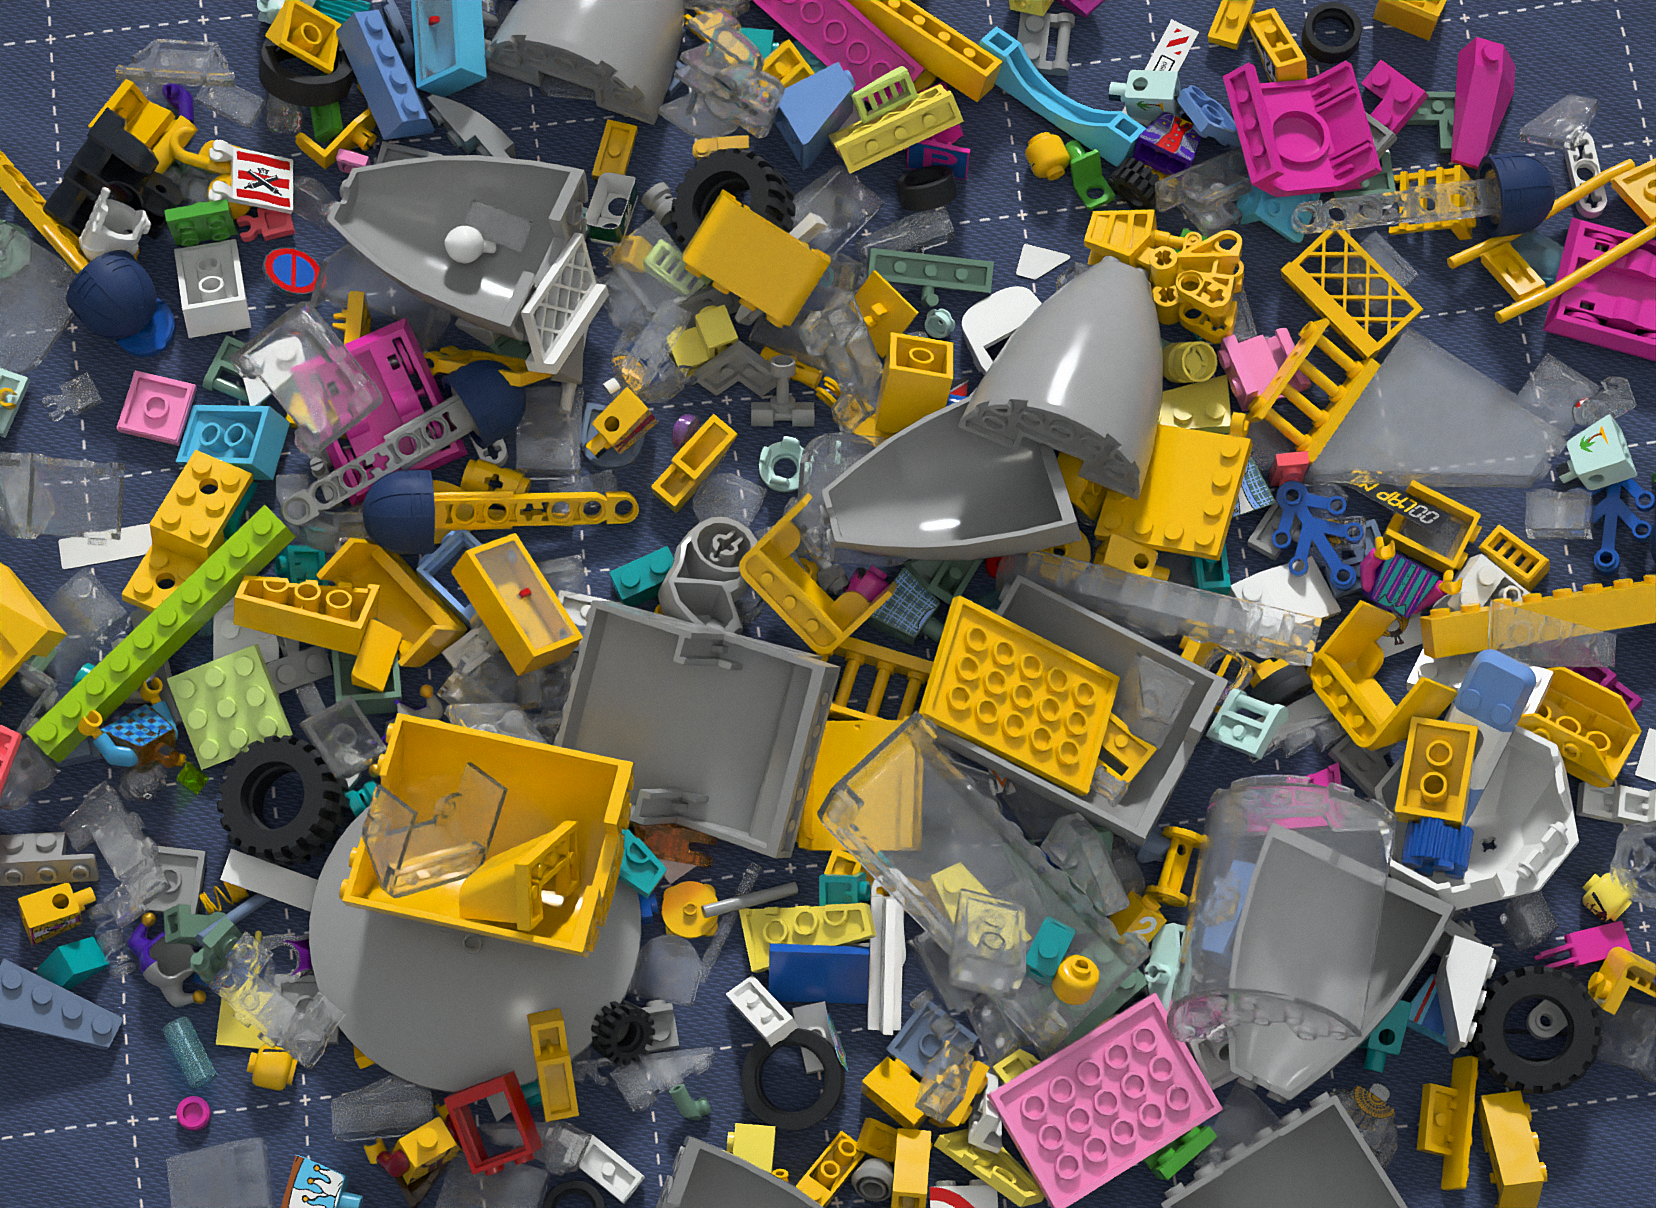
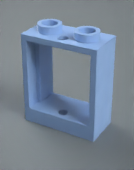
M452 530L442 539V545L434 553L425 554L418 562L419 567L416 571L418 577L472 630L470 619L476 612L473 605L470 603L464 608L433 578L463 547L469 550L482 545L468 530Z

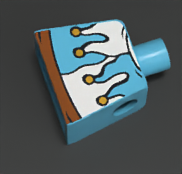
M295 1155L280 1208H361L363 1196L346 1192L349 1180L345 1175L305 1157Z

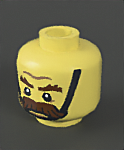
M1606 873L1601 878L1594 874L1582 887L1587 892L1582 899L1583 905L1601 921H1607L1611 918L1615 922L1632 904L1629 900L1631 896L1630 889L1612 873Z

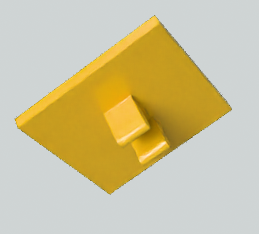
M874 270L840 317L882 358H885L890 333L903 334L919 312Z

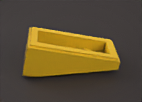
M1498 525L1479 546V550L1528 591H1532L1550 570L1549 559L1501 525ZM1502 539H1504L1506 543L1498 550V552L1493 550L1494 547ZM1514 547L1516 550L1506 559L1504 556ZM1524 556L1526 559L1517 567L1515 564ZM1532 565H1535V566L1530 570V572L1527 574V573H1526L1527 570H1528Z

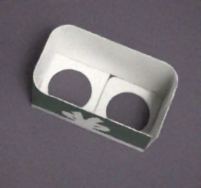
M609 172L599 177L585 216L592 242L622 246L638 199L635 177ZM615 198L627 200L624 213L621 216H615L608 210L609 203ZM609 223L618 225L612 229L602 227Z

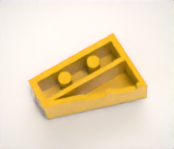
M1521 1090L1481 1095L1478 1107L1480 1128L1485 1153H1489L1493 1173H1489L1490 1182L1497 1185L1499 1193L1498 1203L1495 1205V1208H1537L1543 1182H1547V1170L1545 1163L1539 1162L1538 1135L1536 1132H1531L1529 1122L1532 1120L1530 1105L1528 1102H1523Z

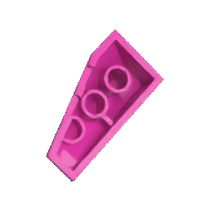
M1476 37L1458 52L1451 162L1478 170L1481 159L1488 154L1514 94L1516 66L1503 44Z

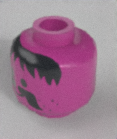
M871 565L869 570L858 567L850 577L848 585L844 587V592H860L872 602L890 585L885 581L888 575Z

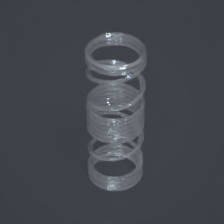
M104 902L91 907L87 911V915L91 923L101 924L96 929L95 935L99 937L97 941L102 953H108L105 961L117 963L110 970L111 977L119 978L132 973L136 969V965L130 962L117 967L122 962L132 959L131 956L119 961L107 960L111 953L124 948L127 944L121 929H113L102 935L97 934V931L103 925L117 919L114 917L103 922L92 921L106 917L113 912L112 904Z
M927 989L911 1001L910 1007H912L913 1011L918 1010L917 1015L921 1017L935 1011L927 1021L926 1026L933 1032L932 1034L936 1036L937 1040L953 1034L948 1040L945 1050L950 1051L959 1047L952 1054L953 1060L958 1061L970 1052L975 1044L970 1042V1039H967L947 1049V1046L961 1030V1027L946 1034L957 1024L949 1012L943 1014L929 1026L930 1021L943 1005H939L920 1015L919 1013L922 1008L934 998V994L931 993L930 989Z

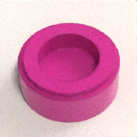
M187 1097L177 1107V1120L185 1129L199 1131L210 1122L211 1108L200 1097Z

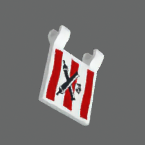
M223 140L214 141L213 148L209 150V158L215 162L231 161V186L222 181H215L212 189L208 192L210 201L227 199L228 202L292 214L293 159L236 148Z

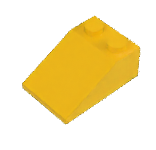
M1415 716L1411 717L1395 806L1397 821L1406 823L1408 821H1415V823L1419 824L1422 817L1439 818L1444 820V824L1460 831V825L1464 826L1478 726Z

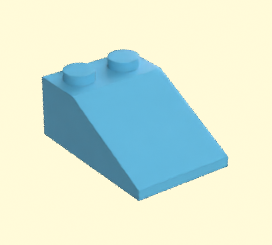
M193 405L176 463L185 466L193 452L198 450L252 473L253 480H273L290 422L270 406Z

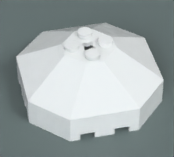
M1518 725L1466 825L1473 829L1474 835L1468 871H1466L1464 879H1451L1446 877L1445 873H1438L1434 871L1432 877H1426L1414 872L1413 867L1402 864L1401 856L1408 823L1396 820L1395 806L1405 752L1375 787L1376 800L1380 811L1378 816L1381 837L1385 846L1384 859L1392 879H1397L1456 907L1455 910L1540 891L1579 843L1566 767L1557 744ZM1492 840H1495L1496 848L1483 852L1482 843H1490Z

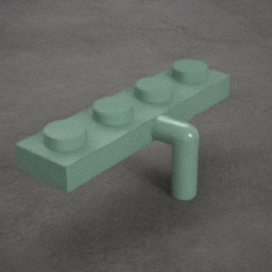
M870 248L866 280L872 271L876 270L888 283L922 286L921 305L924 308H930L939 302L938 296L934 294L935 288L991 293L994 262Z

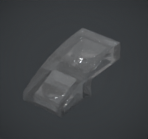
M612 469L584 477L576 474L548 482L550 493L597 492L605 496V492L619 491L616 472ZM589 501L585 504L583 510L601 507V505L597 501ZM557 502L553 505L554 513H567L569 510V505L565 502Z

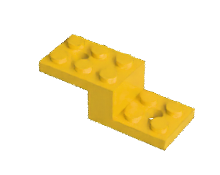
M195 450L149 524L152 545L121 594L122 600L152 613L225 543L223 529L251 485L253 474ZM206 485H214L218 488L215 493L210 495L201 492V489ZM163 579H171L175 582L174 586L169 589H161L157 585Z

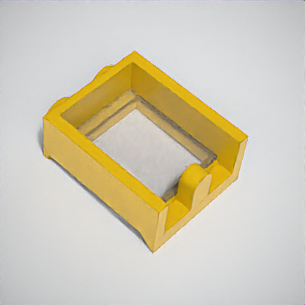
M1412 480L1405 492L1450 515V518L1435 532H1432L1394 512L1382 536L1384 544L1389 545L1393 540L1396 550L1442 573H1445L1447 570L1453 571L1454 569L1460 571L1468 556V553L1464 552L1467 543L1473 544L1482 528L1477 525L1481 514Z

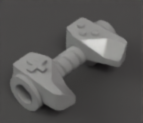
M807 528L800 532L801 542L790 556L796 560L809 555L821 570L818 572L817 584L827 594L830 591H833L836 596L843 593L844 587L849 582L843 567L838 563L832 565L818 547L820 539L813 529Z

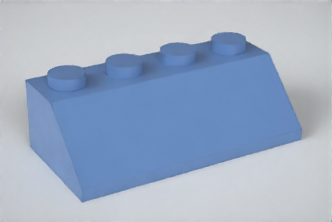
M379 10L354 12L337 29L336 33L383 139L433 133L435 131L434 126L387 21Z

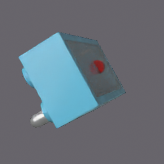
M411 0L417 89L433 95L446 97L486 79V57L484 55L491 41L484 39L483 24L495 27L498 24V19L496 16L482 11V0Z

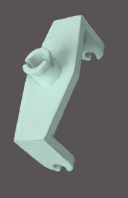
M1176 923L1164 924L1153 938L1150 962L1145 968V972H1148L1145 978L1149 982V995L1157 994L1179 1033H1188V1031L1194 1033L1196 1032V1024L1177 1019L1184 975L1180 939H1186L1187 926Z

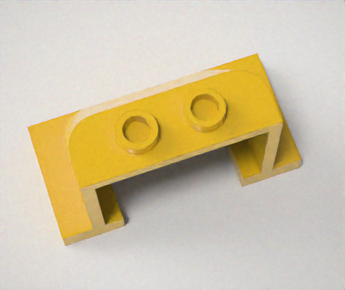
M565 820L553 831L495 855L467 877L461 885L459 892L460 918L517 923V930L531 931L543 920L542 890L555 891V895L569 896L580 886L578 821Z

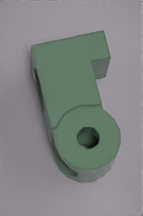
M178 904L164 911L165 943L200 945L196 940V935L226 914L222 912H214L209 915L191 914V905Z

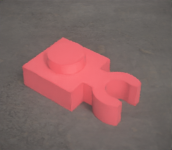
M257 208L258 217L253 218L244 215L237 218L239 227L251 226L248 232L240 233L243 242L253 241L258 234H263L265 241L296 234L292 216L288 213Z

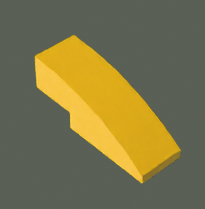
M713 414L671 459L672 464L651 486L652 493L677 513L716 467L738 434Z
M560 1008L527 1014L545 1121L549 1122L579 1116L564 1019Z

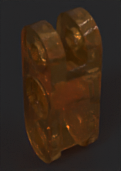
M630 821L629 826L635 827L633 835L636 838H640L658 859L702 867L712 866L713 856L688 850L690 841L716 845L718 838L681 825L670 823L641 825Z

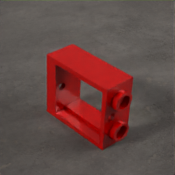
M515 1071L454 1092L444 1098L472 1175L482 1171L485 1172L486 1176L495 1174L505 1169L504 1163L513 1160L516 1165L523 1164L534 1159L533 1153L543 1147ZM504 1091L524 1144L488 1157L468 1104Z

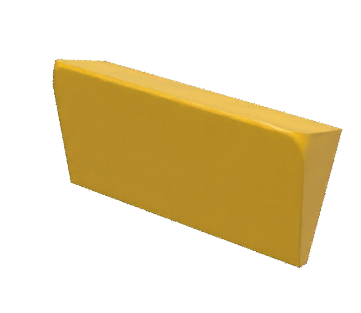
M369 620L352 670V685L384 692L402 633L377 620Z

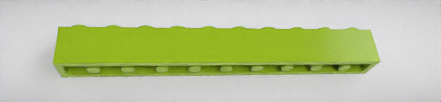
M264 505L26 733L46 755L60 764L88 737L78 730V724L83 716L87 718L89 712L95 710L102 716V722L105 721L144 681L154 674L236 595L245 575L256 576L296 536Z

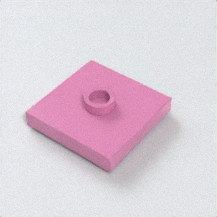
M135 370L117 425L118 432L179 446L197 391L196 385Z

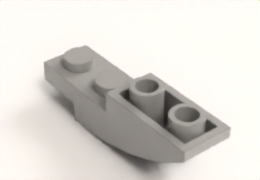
M433 94L428 97L430 107L428 114L438 127L440 125L445 127L448 131V139L457 149L462 147L467 154L476 150L478 155L503 158H513L516 156L514 143L483 115L445 97Z

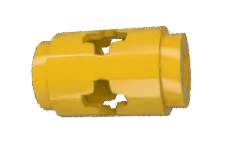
M470 459L464 471L460 487L467 492L493 491V488L489 486L490 480H496L499 476V481L503 483L501 489L496 488L495 491H513V494L529 493L531 479L526 478L524 473L509 468H499L498 465L482 459L477 461ZM495 503V504H497V505H499V506L505 507V506H504L503 504H501V503Z

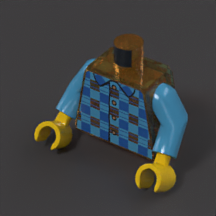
M154 677L151 682L154 690L149 689L145 681L140 688V696L146 701H151L152 706L145 703L101 729L98 727L102 723V716L95 710H91L87 718L83 716L80 720L78 730L83 735L93 736L94 740L92 742L100 751V756L105 758L109 764L124 766L138 773H145L159 764L167 768H172L177 764L180 756L176 750L178 731L166 701H161L159 697L163 688L162 681L159 678Z

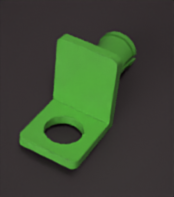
M1078 140L1068 142L1065 147L1070 155L1073 188L1086 208L1093 210L1115 200L1114 192L1102 176L1099 151L1095 149L1086 153ZM1091 188H1101L1104 191V195L1098 199H1092L1087 196V192Z

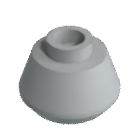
M881 1158L867 1159L854 1172L851 1180L852 1186L858 1195L866 1200L874 1202L886 1200L892 1196L893 1167Z

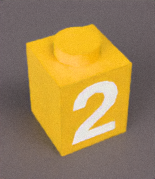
M1130 891L1108 918L1107 922L1121 940L1143 951L1167 920L1159 911L1161 906L1154 898L1147 894L1142 897Z

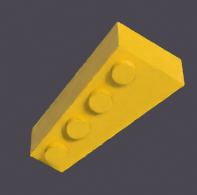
M245 575L234 597L233 624L358 656L369 620H375L378 613L380 585L368 584V589L352 588V583L338 582V586L318 585V580H306V582L297 584L289 583L288 578Z

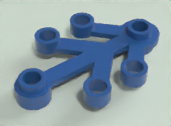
M1632 478L1608 485L1607 497L1582 517L1571 518L1567 524L1569 534L1574 538H1581L1586 535L1587 529L1605 516L1602 546L1594 556L1595 569L1604 576L1615 574L1621 564L1619 554L1615 551L1618 516L1630 528L1636 541L1646 542L1650 539L1651 525L1647 521L1640 520L1620 499L1622 487L1635 499L1636 507L1639 511L1649 512L1655 507L1654 495L1650 491H1643ZM1607 486L1596 490H1588L1586 487L1573 489L1571 492L1572 504L1576 508L1587 507L1590 504V498ZM1578 494H1585L1587 496L1584 501L1579 502L1575 500ZM1644 497L1651 499L1648 505H1641L1639 501ZM1580 523L1583 525L1580 531L1572 530L1574 524ZM1644 527L1648 529V532L1645 535H1638L1636 533L1637 529ZM1609 555L1613 559L1610 563L1605 564L1601 562V558Z
M1298 481L1285 482L1279 487L1276 496L1278 505L1283 511L1278 530L1272 535L1274 547L1279 550H1285L1290 547L1292 542L1290 530L1296 514L1302 523L1295 557L1289 562L1290 572L1297 577L1304 576L1308 572L1307 559L1313 541L1332 571L1330 579L1333 587L1339 591L1351 590L1356 584V572L1350 565L1341 562L1324 534L1346 538L1350 543H1358L1364 536L1362 526L1356 522L1345 525L1314 518L1307 507L1328 510L1332 516L1339 517L1346 512L1347 504L1345 499L1341 496L1326 498L1308 494L1306 487ZM1291 491L1299 494L1298 499L1295 501H1289L1286 496ZM1339 501L1343 504V508L1340 511H1334L1331 509V504ZM1351 528H1357L1360 530V535L1356 538H1351L1348 536V531ZM1278 535H1286L1288 541L1283 545L1276 542ZM1296 561H1301L1305 564L1302 571L1298 572L1293 569V564ZM1341 571L1348 572L1350 575L1349 579L1344 582L1337 579L1338 573Z

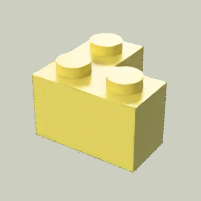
M725 304L718 307L711 305L703 308L699 314L695 315L696 327L690 329L687 327L679 328L673 331L671 336L666 337L667 349L680 381L694 377L695 370L738 341V336Z

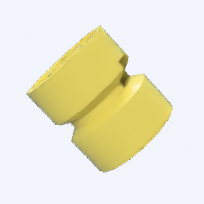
M1203 341L1171 343L1162 351L1163 376L1171 382H1205L1216 371L1217 355L1214 349Z

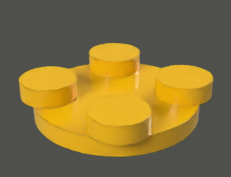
M687 881L668 887L664 891L662 917L666 925V933L670 938L695 939L702 936H713L717 932L719 915L704 918L701 910L703 905L718 902L713 886L695 881Z

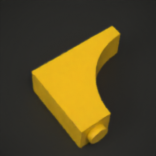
M898 1128L891 1208H926L931 1131Z

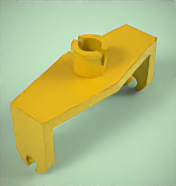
M358 84L357 87H358V89L361 91V93L363 94L362 89H361L360 85ZM368 108L355 118L325 150L301 132L295 136V142L304 153L326 170L336 162L339 148L351 150L358 145L363 151L368 150L369 147L366 144L371 147L377 136L370 131L377 123L370 108Z

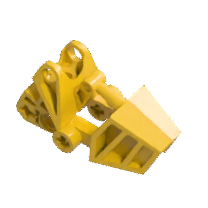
M1155 209L1093 211L1084 239L1085 247L1091 249L1087 263L1088 269L1102 262L1105 256L1115 257L1121 263L1134 268H1142L1150 275L1149 282L1160 323L1171 325L1180 321L1184 328L1214 344L1221 343L1223 338L1233 335L1237 317V301H1232L1233 294L1242 291L1244 279V265L1240 260L1242 255V238L1238 233L1228 230L1220 231L1202 241L1201 235L1197 232H1190L1184 238L1173 236L1169 232L1158 231ZM1225 239H1232L1237 242L1230 250L1222 249L1219 246L1220 242ZM1172 248L1180 249V250H1182V251L1179 252V253H1176V251H1175L1174 249H1172ZM1235 266L1239 269L1236 274H1234ZM1190 309H1197L1202 313L1195 319L1187 318L1184 315Z

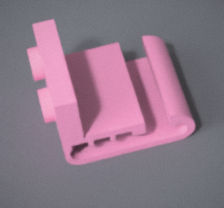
M1287 328L1276 329V336L1265 339L1263 334L1240 343L1237 342L1235 335L1222 339L1220 349L1217 352L1218 359L1227 374L1232 392L1243 412L1249 411L1248 406L1256 396L1262 395L1294 349L1295 345ZM1297 369L1288 382L1298 392H1302L1312 385L1310 379L1299 369ZM1280 394L1277 400H1280L1285 397L1282 394Z

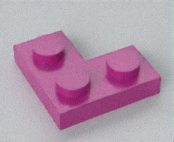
M1382 60L1377 63L1361 83L1365 89L1382 100L1370 115L1394 132L1395 135L1398 134L1428 98V94Z

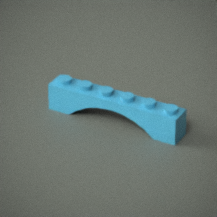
M997 26L980 40V47L1003 61L995 82L997 86L1078 140L1092 151L1097 149L1100 156L1114 166L1118 167L1124 159H1130L1133 156L1138 137L1146 129L1144 126L1122 111L1093 109L1063 95L1037 71L1022 44Z

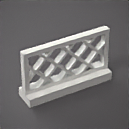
M581 233L573 234L521 311L532 350L525 360L528 371L557 374L609 295L606 285L596 284L585 239Z
M870 896V908L877 937L869 939L867 1029L880 1030L883 1035H893V1030H901L904 897Z

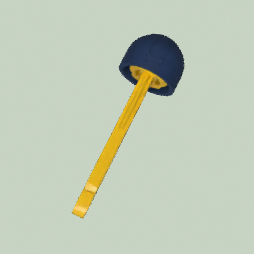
M0 151L1 189L77 273L67 291L66 302L68 307L90 331L105 338L122 339L137 334L144 329L152 319L157 304L156 290L146 270L131 253L125 250L111 251L90 261L83 254L79 246V237L70 228L43 211V206L47 201L23 174L14 167V164L7 156Z
M403 470L386 474L371 486L363 503V521L368 534L380 547L397 554H432L435 531L512 529L513 526L599 524L605 520L607 524H625L633 521L639 512L635 497L625 491L605 492V496L597 492L513 494V491L434 493L430 470ZM627 500L632 503L631 511L624 515L616 513L615 506L617 503ZM589 501H597L600 503L601 508L597 514L587 515L583 512L585 504ZM546 502L545 510L547 516H543L541 510H531L530 515L525 516L524 511L520 509H525L528 503H531L534 509H543L542 503ZM557 502H565L569 505V510L563 516H556L551 512L553 505ZM494 503H501L505 506L504 514L497 518L489 516L487 513L488 508ZM447 504H450L449 511L451 518H447V509L445 506ZM459 505H471L473 507L471 516L468 518L458 517L455 512Z

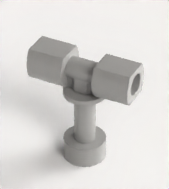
M778 355L771 358L770 374L776 377V396H773L770 402H751V426H773V421H792V426L814 427V402H795V398L789 395V377L795 375V359L787 355Z

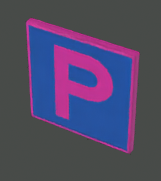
M935 138L931 141L922 140L908 147L906 167L918 169L933 165L946 166L953 170L955 178L967 180L970 149L953 146L951 142H947V144L936 142Z

